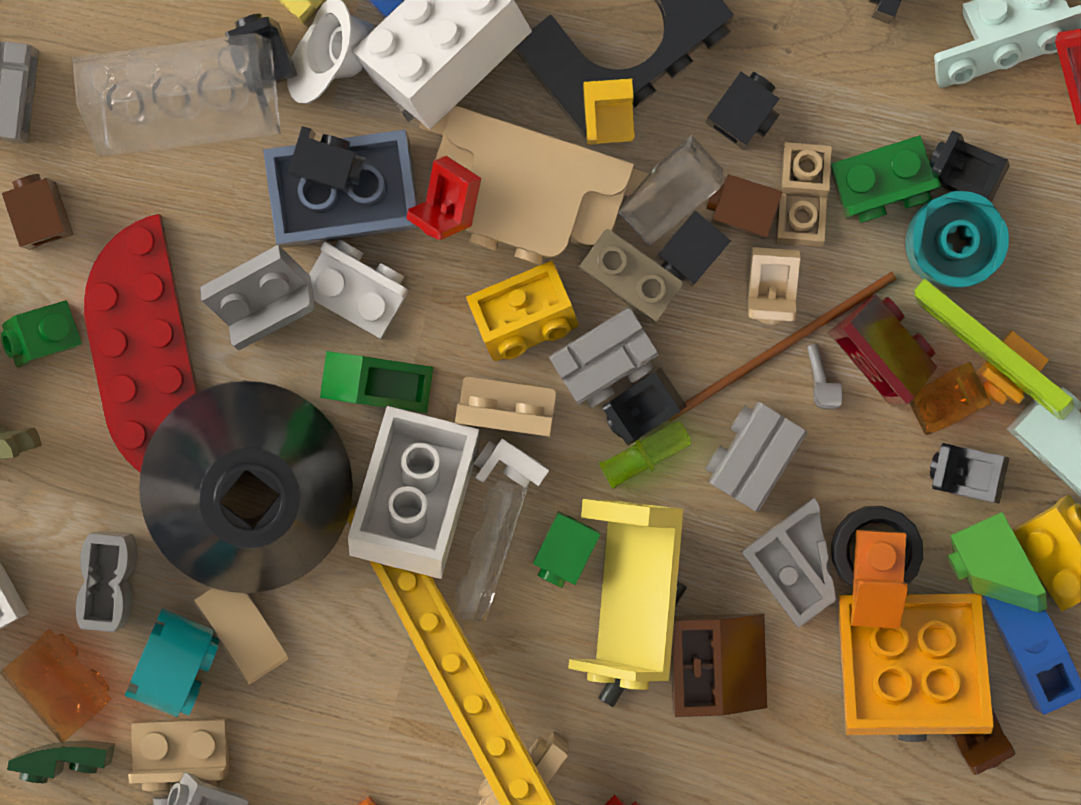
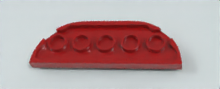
M160 214L148 216L132 223L106 244L92 266L84 294L85 324L107 428L119 452L138 472H141L148 444L162 420L183 400L198 392L162 215Z

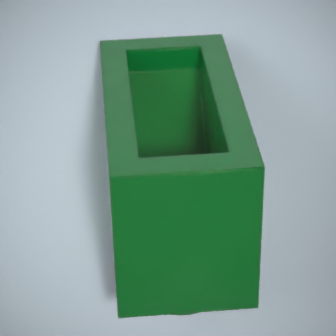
M326 351L320 398L385 408L389 406L401 410L427 413L434 367Z

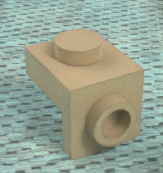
M752 247L747 294L749 318L757 319L762 323L770 325L796 320L800 250Z

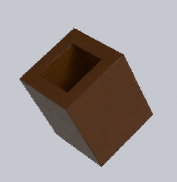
M40 174L28 175L13 181L14 189L2 193L19 247L31 250L74 235L55 181L48 178L41 179Z
M728 174L723 184L714 182L706 209L714 211L711 223L764 240L768 237L782 191Z

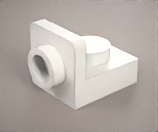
M504 438L500 440L498 445L489 441L474 462V465L481 469L476 479L482 483L485 482L499 460L507 465L503 473L525 488L530 481L539 486L549 472V468Z

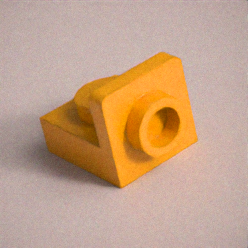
M1009 331L1002 340V342L1039 372L1049 361L1047 357L1014 331ZM987 361L984 362L975 374L977 378L984 382L980 390L1001 406L1006 401L1010 404H1019L1025 397L1022 395L1024 391Z

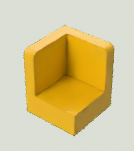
M632 79L584 82L587 145L632 142L635 137Z

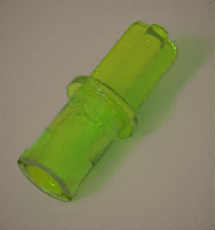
M677 421L642 441L638 439L635 441L636 444L598 464L610 486L614 489L617 485L650 468L651 472L655 471L654 465L689 447L692 443L691 438L684 425Z

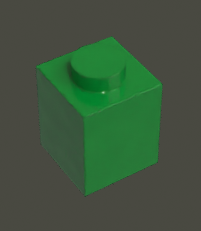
M558 511L533 560V564L540 567L537 576L563 588L566 581L576 585L601 535L600 531Z

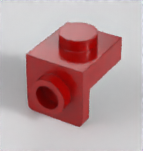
M448 156L434 160L426 201L409 208L406 219L422 229L425 234L437 240L445 239L471 227L481 177Z

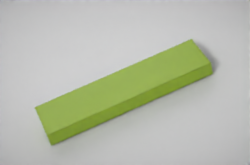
M926 279L914 290V296L917 304L1058 420H1064L1074 409L1073 398Z

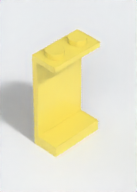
M583 499L581 518L608 521L596 659H569L568 669L587 672L588 681L615 683V678H618L622 688L647 690L649 689L650 681H669L683 509L617 500Z

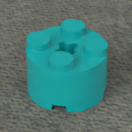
M967 191L943 194L924 204L912 217L905 237L906 254L911 269L923 280L926 279L933 286L942 289H962L986 280L1002 265L1009 245L1008 228L995 206L987 198ZM957 229L959 230V238L966 240V246L954 252L952 251L953 245L947 242L946 238L948 235L955 233Z
M162 608L157 621L164 623L165 626L157 622L155 623L124 696L177 718L180 712L189 716L202 684L195 677L199 669L206 672L209 671L220 640L213 636L214 629Z

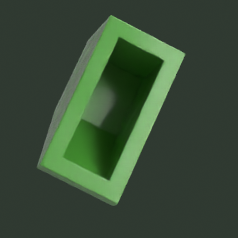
M1003 512L950 535L953 553L947 555L949 563L959 581L967 578L974 593L1038 613L1047 609L1046 591Z

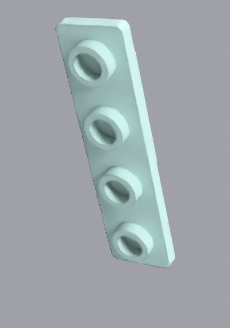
M973 0L962 4L963 17L975 40L935 54L936 81L939 88H945L954 84H964L974 77L998 69H1008L1019 62L1043 54L1056 53L1055 39L1058 32L1081 29V5L1069 8L1066 0Z

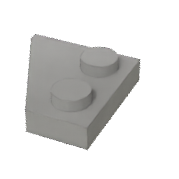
M813 497L740 551L798 628L836 600L833 579L829 569L827 546L821 525L819 503Z

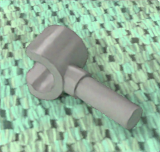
M818 344L809 345L807 350L815 382L813 392L814 403L821 409H838L842 404V384L826 383V373Z

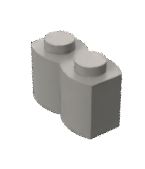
M97 531L87 536L80 556V567L85 582L81 586L76 600V618L80 629L115 632L126 625L133 605V594L128 580L132 576L137 562V544L133 534Z

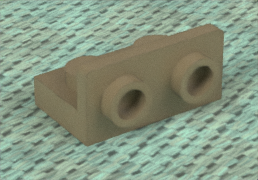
M609 229L602 233L578 267L579 270L654 323L658 321L683 285L680 279Z

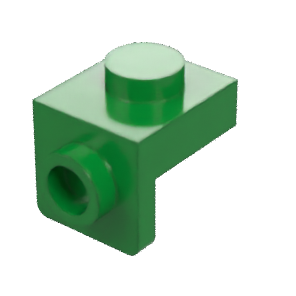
M67 300L14 315L2 324L1 342L3 349L9 358H13L17 368L28 365L35 360L82 345Z

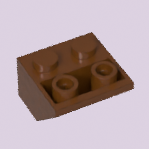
M764 613L674 616L671 669L673 712L675 717L724 716L768 708Z

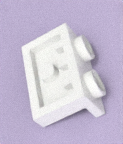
M340 239L335 247L324 242L320 249L322 252L309 273L314 301L382 339L409 293L408 289L400 285L404 276L382 263L378 265L375 271L359 262L364 253Z

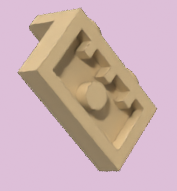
M465 377L462 383L460 404H457L455 423L550 437L556 391L551 388Z
M227 717L143 720L131 723L133 770L129 773V784L141 783L143 791L170 789V782H180L184 772L194 774L201 782L217 787V781L224 780L229 774Z

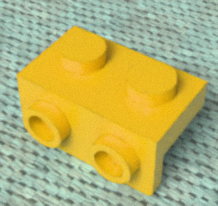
M1067 494L1060 498L1053 507L1013 529L1030 564L1062 612L1081 602V504L1075 503L1072 497Z

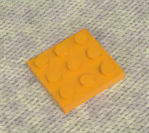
M907 594L900 628L852 626L853 595H839L838 615L846 735L991 734L993 716L982 598L980 594Z

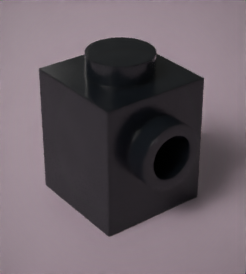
M741 71L710 113L705 123L743 150L755 133L764 138L780 114L773 110V107L779 100L777 96L772 94L775 86L756 72H752L750 76H747Z

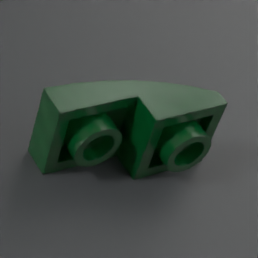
M66 741L47 744L18 754L8 761L7 770L20 772L19 779L23 781L41 784L47 783L48 778L54 779L62 773L64 762H70L69 769L73 771L97 773L98 768L104 769L112 762L115 743Z

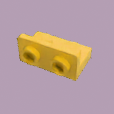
M553 260L466 296L483 341L494 362L502 359L517 358L528 348L544 341L562 339L571 330L579 326L574 309Z

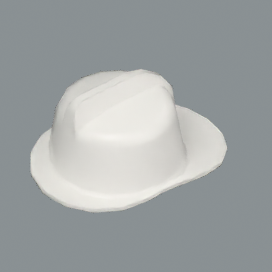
M327 0L321 5L313 23L291 57L297 76L287 79V87L291 97L298 103L309 104L317 100L329 87L333 79L353 77L363 69V66L352 50L375 27L371 23L351 15L342 0Z

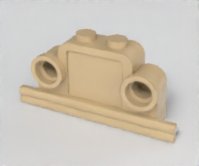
M456 105L433 128L428 129L423 123H420L419 129L443 136L435 160L448 156L481 177L472 226L465 229L471 234L469 242L496 251L498 243L515 248V258L540 266L543 258L553 259L561 256L566 251L569 241L581 249L591 250L606 229L615 232L616 218L623 197L626 196L651 204L660 178L633 169L634 164Z

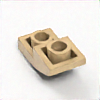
M785 142L780 179L782 195L778 204L776 243L823 247L825 242L827 196L830 189L832 146Z
M212 588L194 600L196 607L209 626L214 629V633L221 641L223 649L248 685L289 660L279 641L247 593H235Z

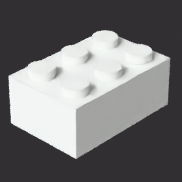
M404 0L352 52L376 85L428 129H431L519 45L532 30L514 0Z
M387 406L348 534L349 556L442 579L478 452L479 429Z

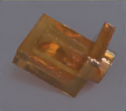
M971 361L952 369L933 382L924 385L916 397L909 402L924 434L927 436L955 425L992 404Z

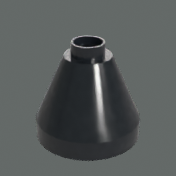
M251 380L230 381L207 387L189 396L171 410L162 420L148 444L142 462L139 484L143 517L153 541L162 554L177 569L193 580L218 590L235 593H255L273 590L288 585L313 570L330 553L339 540L349 516L353 491L352 471L345 446L338 432L325 415L311 402L287 388L272 383ZM245 470L250 471L278 493L275 500L263 514L252 518H241L221 503V500Z

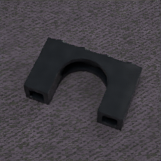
M654 0L663 19V39L651 57L643 63L628 69H608L591 62L580 52L552 15H549L535 26L532 32L514 50L585 138L587 135L583 91L584 82L632 79V104L634 108L638 107L657 91L652 84L667 73L673 79L694 62L690 57L692 52L703 44L708 49H711L730 34L731 31L727 25L732 21L734 14L723 0Z

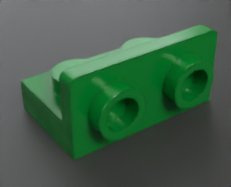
M921 135L831 163V174L845 218L858 215L860 223L887 215L885 206L903 201L905 209L932 200L930 192L941 187L939 178H934Z

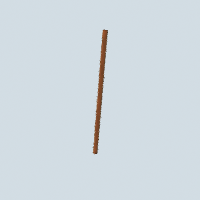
M893 272L888 273L685 402L687 407L668 420L672 422L896 280Z

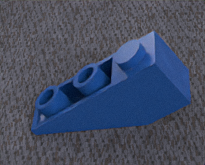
M982 595L1033 708L1045 715L1081 699V679L1046 610L1038 613Z

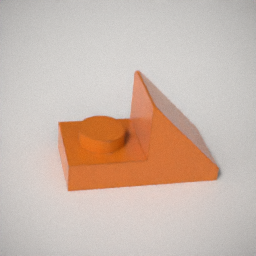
M856 530L852 626L900 628L908 591V584L904 582L906 533Z

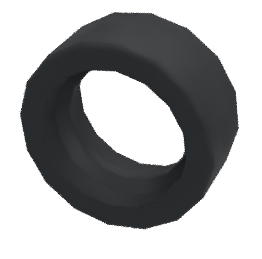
M864 506L849 513L836 527L831 541L832 562L838 575L853 588L854 566L849 553L852 537L856 530H859L861 527L870 523H883L893 527L897 532L906 533L904 582L909 585L918 575L924 559L923 540L916 525L903 513L884 506Z

